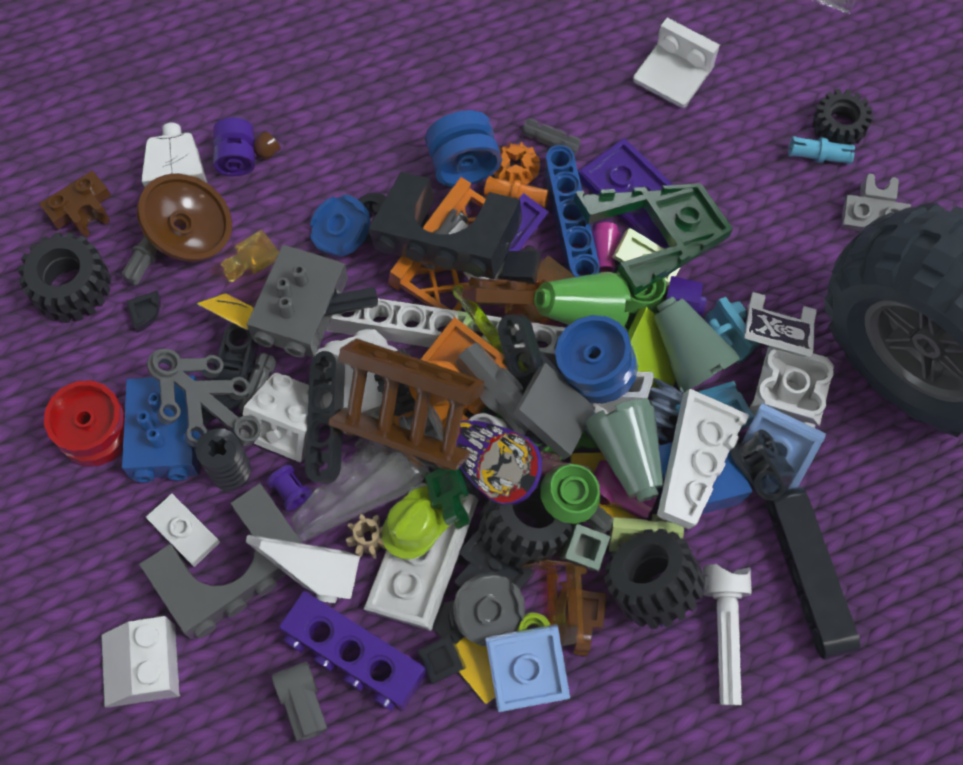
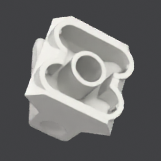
M769 346L755 398L749 408L753 416L755 417L761 403L813 428H815V425L820 426L823 410L826 406L830 381L833 377L834 365L829 358L812 353V356L809 357Z

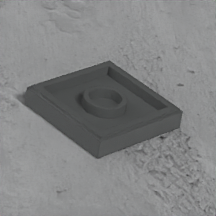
M544 363L538 367L512 414L564 460L572 455L586 427L585 422L592 416L595 407L547 363Z

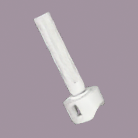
M717 564L706 565L702 567L705 579L703 595L718 599L720 705L738 706L741 705L739 608L737 599L751 595V567L730 573Z

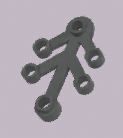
M156 350L148 358L147 371L153 379L159 381L161 406L157 411V417L161 423L166 425L173 424L180 416V407L175 403L174 384H176L185 392L188 429L184 434V439L188 445L196 447L198 442L197 439L191 436V431H198L201 436L207 432V429L203 426L201 406L229 428L240 440L242 446L252 445L261 434V425L257 419L252 416L237 417L212 396L229 395L234 400L243 399L250 390L249 382L245 378L235 377L232 380L194 381L186 373L202 372L208 378L219 376L224 367L222 359L216 355H209L206 358H180L173 350ZM207 363L215 364L217 370H210L207 367ZM158 364H167L170 370L164 371L159 368ZM233 385H240L244 392L235 391ZM163 409H171L175 416H166ZM239 430H246L249 433V438L241 436Z

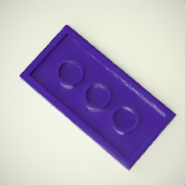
M625 138L621 139L578 172L579 179L594 194H599L600 190L615 189L616 193L632 192L635 187H646L648 191L661 190L662 186L673 185ZM645 208L617 215L632 230L664 249L670 248Z

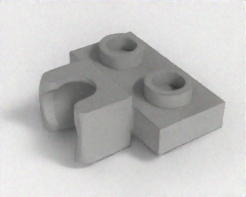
M874 174L866 175L861 183L860 196L847 195L844 199L841 228L861 231L865 226L881 216L911 207V204L895 202L899 180L893 177L890 180V184L886 185L884 190H881L875 185Z

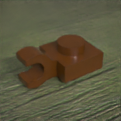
M571 588L566 627L576 628L573 655L587 657L591 647L592 631L602 632L606 593Z

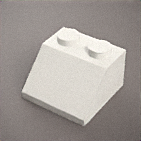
M166 616L129 621L102 634L104 701L106 708L180 697L175 625Z

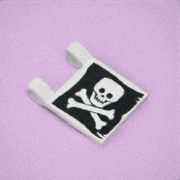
M752 292L750 304L746 311L747 320L744 339L811 357L813 353L816 309L803 306L801 318H793L764 310L765 295Z

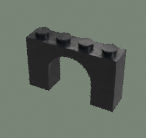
M400 172L369 227L374 250L384 254L406 257L415 262L422 261L438 265L443 269L466 272L475 277L495 279L523 222L520 199L489 192L478 216L470 226L452 234H434L421 227L425 216L434 202L430 178Z

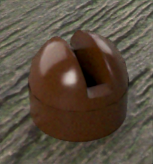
M263 131L254 141V152L262 159L274 156L281 149L277 140L266 131Z

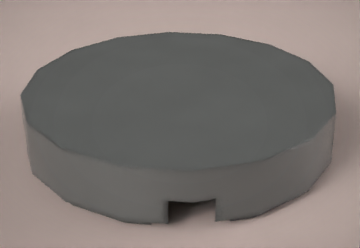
M495 573L478 574L467 580L457 592L453 604V617L459 631L471 642L487 647L485 637L517 632V627L520 621H523L525 615L524 598L519 588L505 576Z

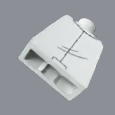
M167 123L162 127L163 136L151 137L147 140L142 182L145 187L155 178L173 173L194 176L207 183L193 136L190 133H181L180 125Z

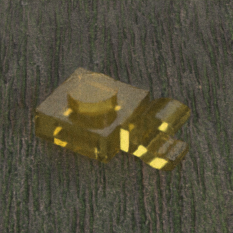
M260 230L235 245L238 254L225 259L221 266L225 269L223 271L224 275L231 283L239 279L248 268L253 274H256L276 261L279 251L263 230Z

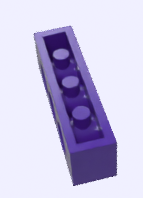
M303 591L279 626L283 634L286 635L283 640L286 644L300 653L306 648L316 655L313 661L329 672L334 667L346 674L343 680L358 691H362L364 687L376 694L373 700L389 711H392L394 707L404 711L427 674L425 667L306 591ZM320 627L329 628L331 633L326 641L317 643L312 640L316 629ZM349 646H357L361 649L359 658L353 662L342 660V653ZM379 665H386L391 668L390 677L383 682H377L372 679V672Z

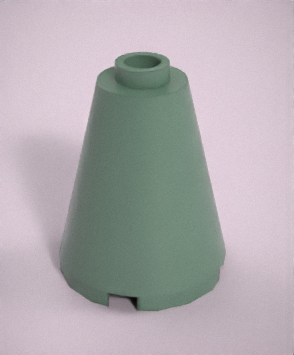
M673 296L657 306L659 313L654 318L678 388L682 393L699 385L740 359L737 352L683 298L676 301Z
M644 398L615 405L616 410L607 415L602 410L589 417L585 422L587 430L630 498L637 497L638 502L657 497L659 495L657 490L663 487L655 408L652 401Z

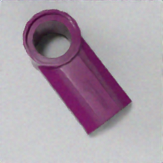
M600 460L593 472L600 488L599 504L605 506L613 504L640 519L646 520L658 496L643 502H638L637 497L630 498L608 462Z

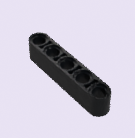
M801 486L787 490L777 500H766L772 525L818 655L822 660H827L858 652L860 650L858 632L806 490Z

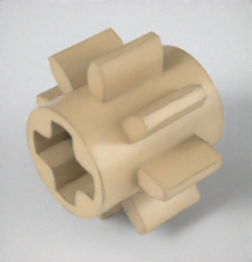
M360 514V521L355 525L348 524V529L353 536L347 538L346 542L348 547L357 545L356 555L359 557L366 553L371 554L372 558L375 559L376 552L380 548L386 549L382 539L383 526L379 528L380 519L378 515L374 516L371 520L365 519L364 515ZM370 531L372 540L366 542L364 533Z

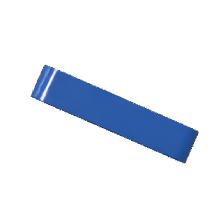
M564 145L553 146L546 154L545 179L547 188L550 191L549 197L567 278L578 277L577 273L586 272L589 275L599 273V261L590 223H587L574 202L575 193L582 191L574 154L570 148ZM566 190V191H569L570 193H562V192H560V191ZM567 217H573V218H576L577 220H575V221H570V220H567L566 218H567ZM579 244L583 246V248L576 249L571 245Z

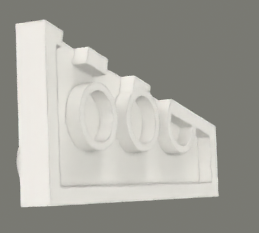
M692 389L683 393L657 516L687 529L697 524L713 491L712 486L717 476L721 474L726 464L724 461L729 451L734 448L739 438L737 435L740 428L745 425L749 417L748 414Z

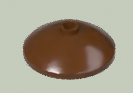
M179 173L159 176L144 188L139 197L137 218L143 234L156 249L171 258L186 262L208 260L221 252L230 239L232 217L225 200L211 185L197 177ZM175 225L180 226L182 230L178 229Z

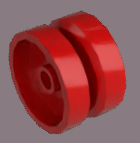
M92 380L75 381L62 387L51 397L44 412V427L48 437L73 463L86 467L101 466L115 460L123 452L125 408L107 386Z

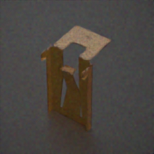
M543 560L522 566L523 568L549 571L547 572L548 619L550 625L556 624L558 626L561 646L584 643L581 574H586V567L577 566L574 563ZM554 565L566 566L567 581L558 583L562 586L558 604L556 590L559 574H557L556 568L550 567ZM567 599H568V608H569V618H570L571 635H570V631H569L568 624H567V620H566V616H565V608H566Z

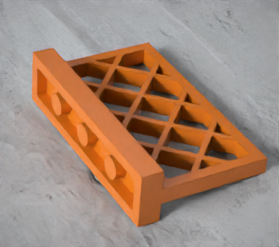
M460 177L423 229L431 233L435 230L438 231L451 209L458 211L456 216H458L459 212H462L467 217L465 207L470 201L482 208L486 199L470 189L471 183ZM476 217L468 218L467 225H471ZM401 256L390 271L388 280L390 286L396 290L402 288L430 307L449 309L440 303L439 293L456 291L458 300L453 310L461 311L468 301L462 298L461 290H463V285H469V282L459 284L457 271L454 269H443L437 266L436 269L429 270L426 267H422L423 265L420 262H415ZM451 270L454 284L437 287L434 272ZM429 273L432 288L419 289L410 282L415 275Z

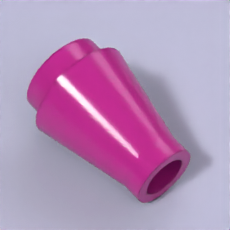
M602 222L594 224L592 226V235L599 261V271L615 270V259L612 257L619 245L621 233L618 231V226L614 223Z

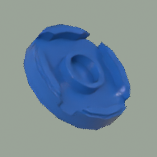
M342 195L344 197L338 198L333 196L326 199L316 209L311 218L312 234L310 233L312 242L316 248L331 257H342L353 253L362 245L369 232V211L362 202L350 195Z

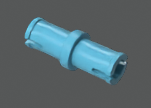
M792 136L789 143V148L792 150L788 151L789 156L815 159L817 163L832 161L850 165L854 159L855 153H851V151L855 150V145L828 142L827 138L812 140Z

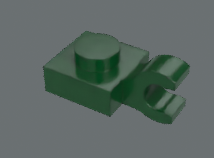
M460 467L456 471L438 468L425 475L432 507L439 510L442 509L445 524L450 525L454 523L456 529L469 525L468 513L460 502L461 499L468 496L463 472Z

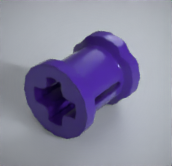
M291 465L279 468L267 480L269 487L275 489L285 501L284 507L288 511L300 507L312 494L311 489L308 486H303L295 476L294 468Z

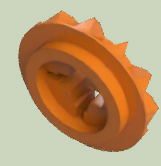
M510 141L506 146L499 147L502 163L493 174L495 178L510 182L520 180L523 181V185H527L537 177L540 170V157L536 155L533 147L528 148L523 142L511 144ZM510 159L514 161L521 159V166L513 165L511 167Z

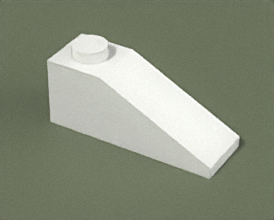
M247 535L246 542L302 587L316 593L315 598L318 600L336 603L337 597L351 599L360 559L359 556L343 550Z

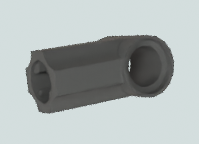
M305 661L272 674L278 697L282 705L286 707L296 740L298 742L309 740L327 731L328 728L315 693L318 692L308 662Z

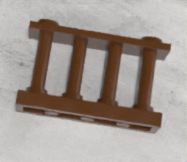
M358 338L340 348L338 361L351 365L350 367L353 369L348 407L329 419L328 425L340 429L344 434L358 435L435 463L441 469H453L456 471L469 458L470 451L456 446L464 405L469 406L482 395L485 381ZM367 372L380 375L385 380L379 419L361 413ZM399 383L412 386L417 391L410 430L392 424ZM431 394L447 398V401L450 403L443 441L424 435Z

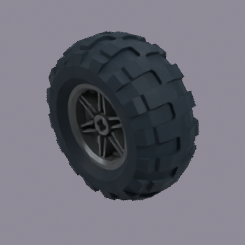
M938 203L919 204L917 207H908L875 219L865 226L844 247L832 269V275L828 283V293L824 297L825 311L832 319L828 326L835 341L845 351L846 359L856 372L860 373L871 384V387L877 393L918 422H925L935 427L939 432L958 437L963 433V208L955 206L951 211H948Z

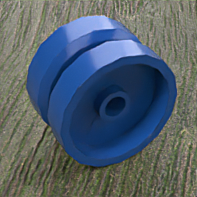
M474 110L457 111L445 115L427 129L425 142L432 158L431 162L438 182L445 186L454 187L460 177H462L472 185L487 179L488 176H492L499 169L502 163L501 153L497 141L494 139L495 136L489 117L484 113Z
M587 316L577 319L567 326L558 338L555 356L559 370L564 380L590 403L603 404L615 401L627 393L635 382L638 371L636 355L627 331L619 322L607 316Z

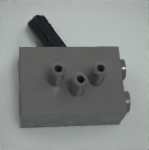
M282 245L248 320L247 327L252 339L261 346L272 347L274 345L284 348L287 353L296 357L306 355L314 358L333 314L378 306L376 289L366 288L342 293L348 280L345 263Z

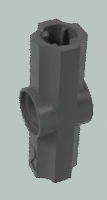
M474 343L466 348L458 356L455 363L465 375L485 381L480 399L492 411L500 414L515 432L525 437L533 434L529 428L512 414L524 394L522 392L524 389L520 382L503 367L501 368L479 343Z

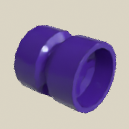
M235 117L225 118L216 122L213 127V143L215 146L213 150V165L215 170L223 175L233 177L243 176L252 172L255 167L253 125L249 121Z

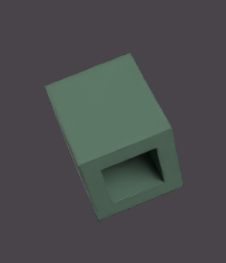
M573 524L574 529L560 549L558 559L587 570H599L610 536L579 524Z

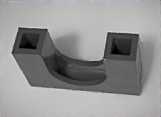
M260 483L231 502L232 507L252 536L303 544ZM171 544L139 564L184 634L191 640L196 637L201 639L212 633L217 627L216 623L226 616L231 618L241 613L247 607L246 603L257 595L261 597L268 594L277 586L276 582L287 575L257 550H255L253 561L246 573L238 580L222 586L206 585L196 580Z

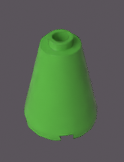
M602 272L544 282L534 295V304L542 316L567 325L572 324L577 319L597 315L607 316L619 322L624 328L629 317V312H625L626 301H631L629 287L622 275L617 273Z

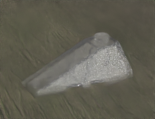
M361 437L355 443L358 450L346 464L341 461V471L337 480L327 486L318 487L291 518L298 538L301 541H305L360 514L403 496L423 481L425 475L430 473L429 469L414 455Z

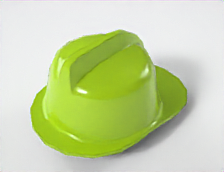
M427 486L414 489L401 501L397 502L390 509L383 525L382 539L384 546L393 556L400 559H415L424 555L450 526L444 522L442 509L439 510L432 507Z

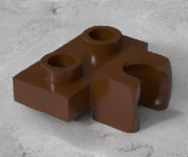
M93 170L39 203L57 229L72 221L83 237L90 235L87 229L90 221L100 220L104 225L110 222L106 211L100 203L111 197V194Z
M471 276L469 285H463L462 298L476 305L506 306V303L535 305L534 295L536 291L526 288V282Z

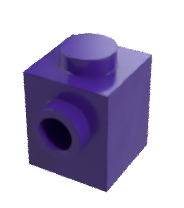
M671 276L666 300L673 296L676 301L683 298L702 316L707 297L701 296L703 283Z

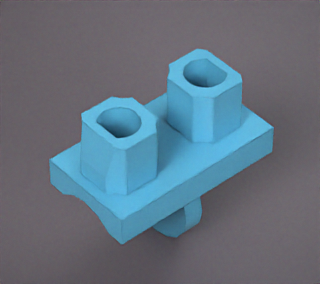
M724 297L716 302L715 308L705 316V319L737 352L740 359L736 363L739 364L744 362L761 343L744 339L746 324L743 320L747 316L746 309L741 302L730 303Z

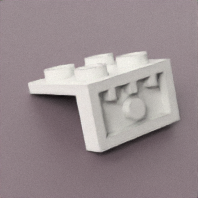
M666 18L661 25L656 47L636 72L633 81L677 106L685 108L713 69L720 45Z
M273 373L243 409V416H252L261 425V434L254 444L301 463L306 456L309 385L294 380L289 376ZM322 396L320 405L322 409H325L324 400ZM241 429L240 435L249 438V433Z

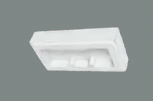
M173 494L169 495L146 516L148 521L194 567L220 543Z

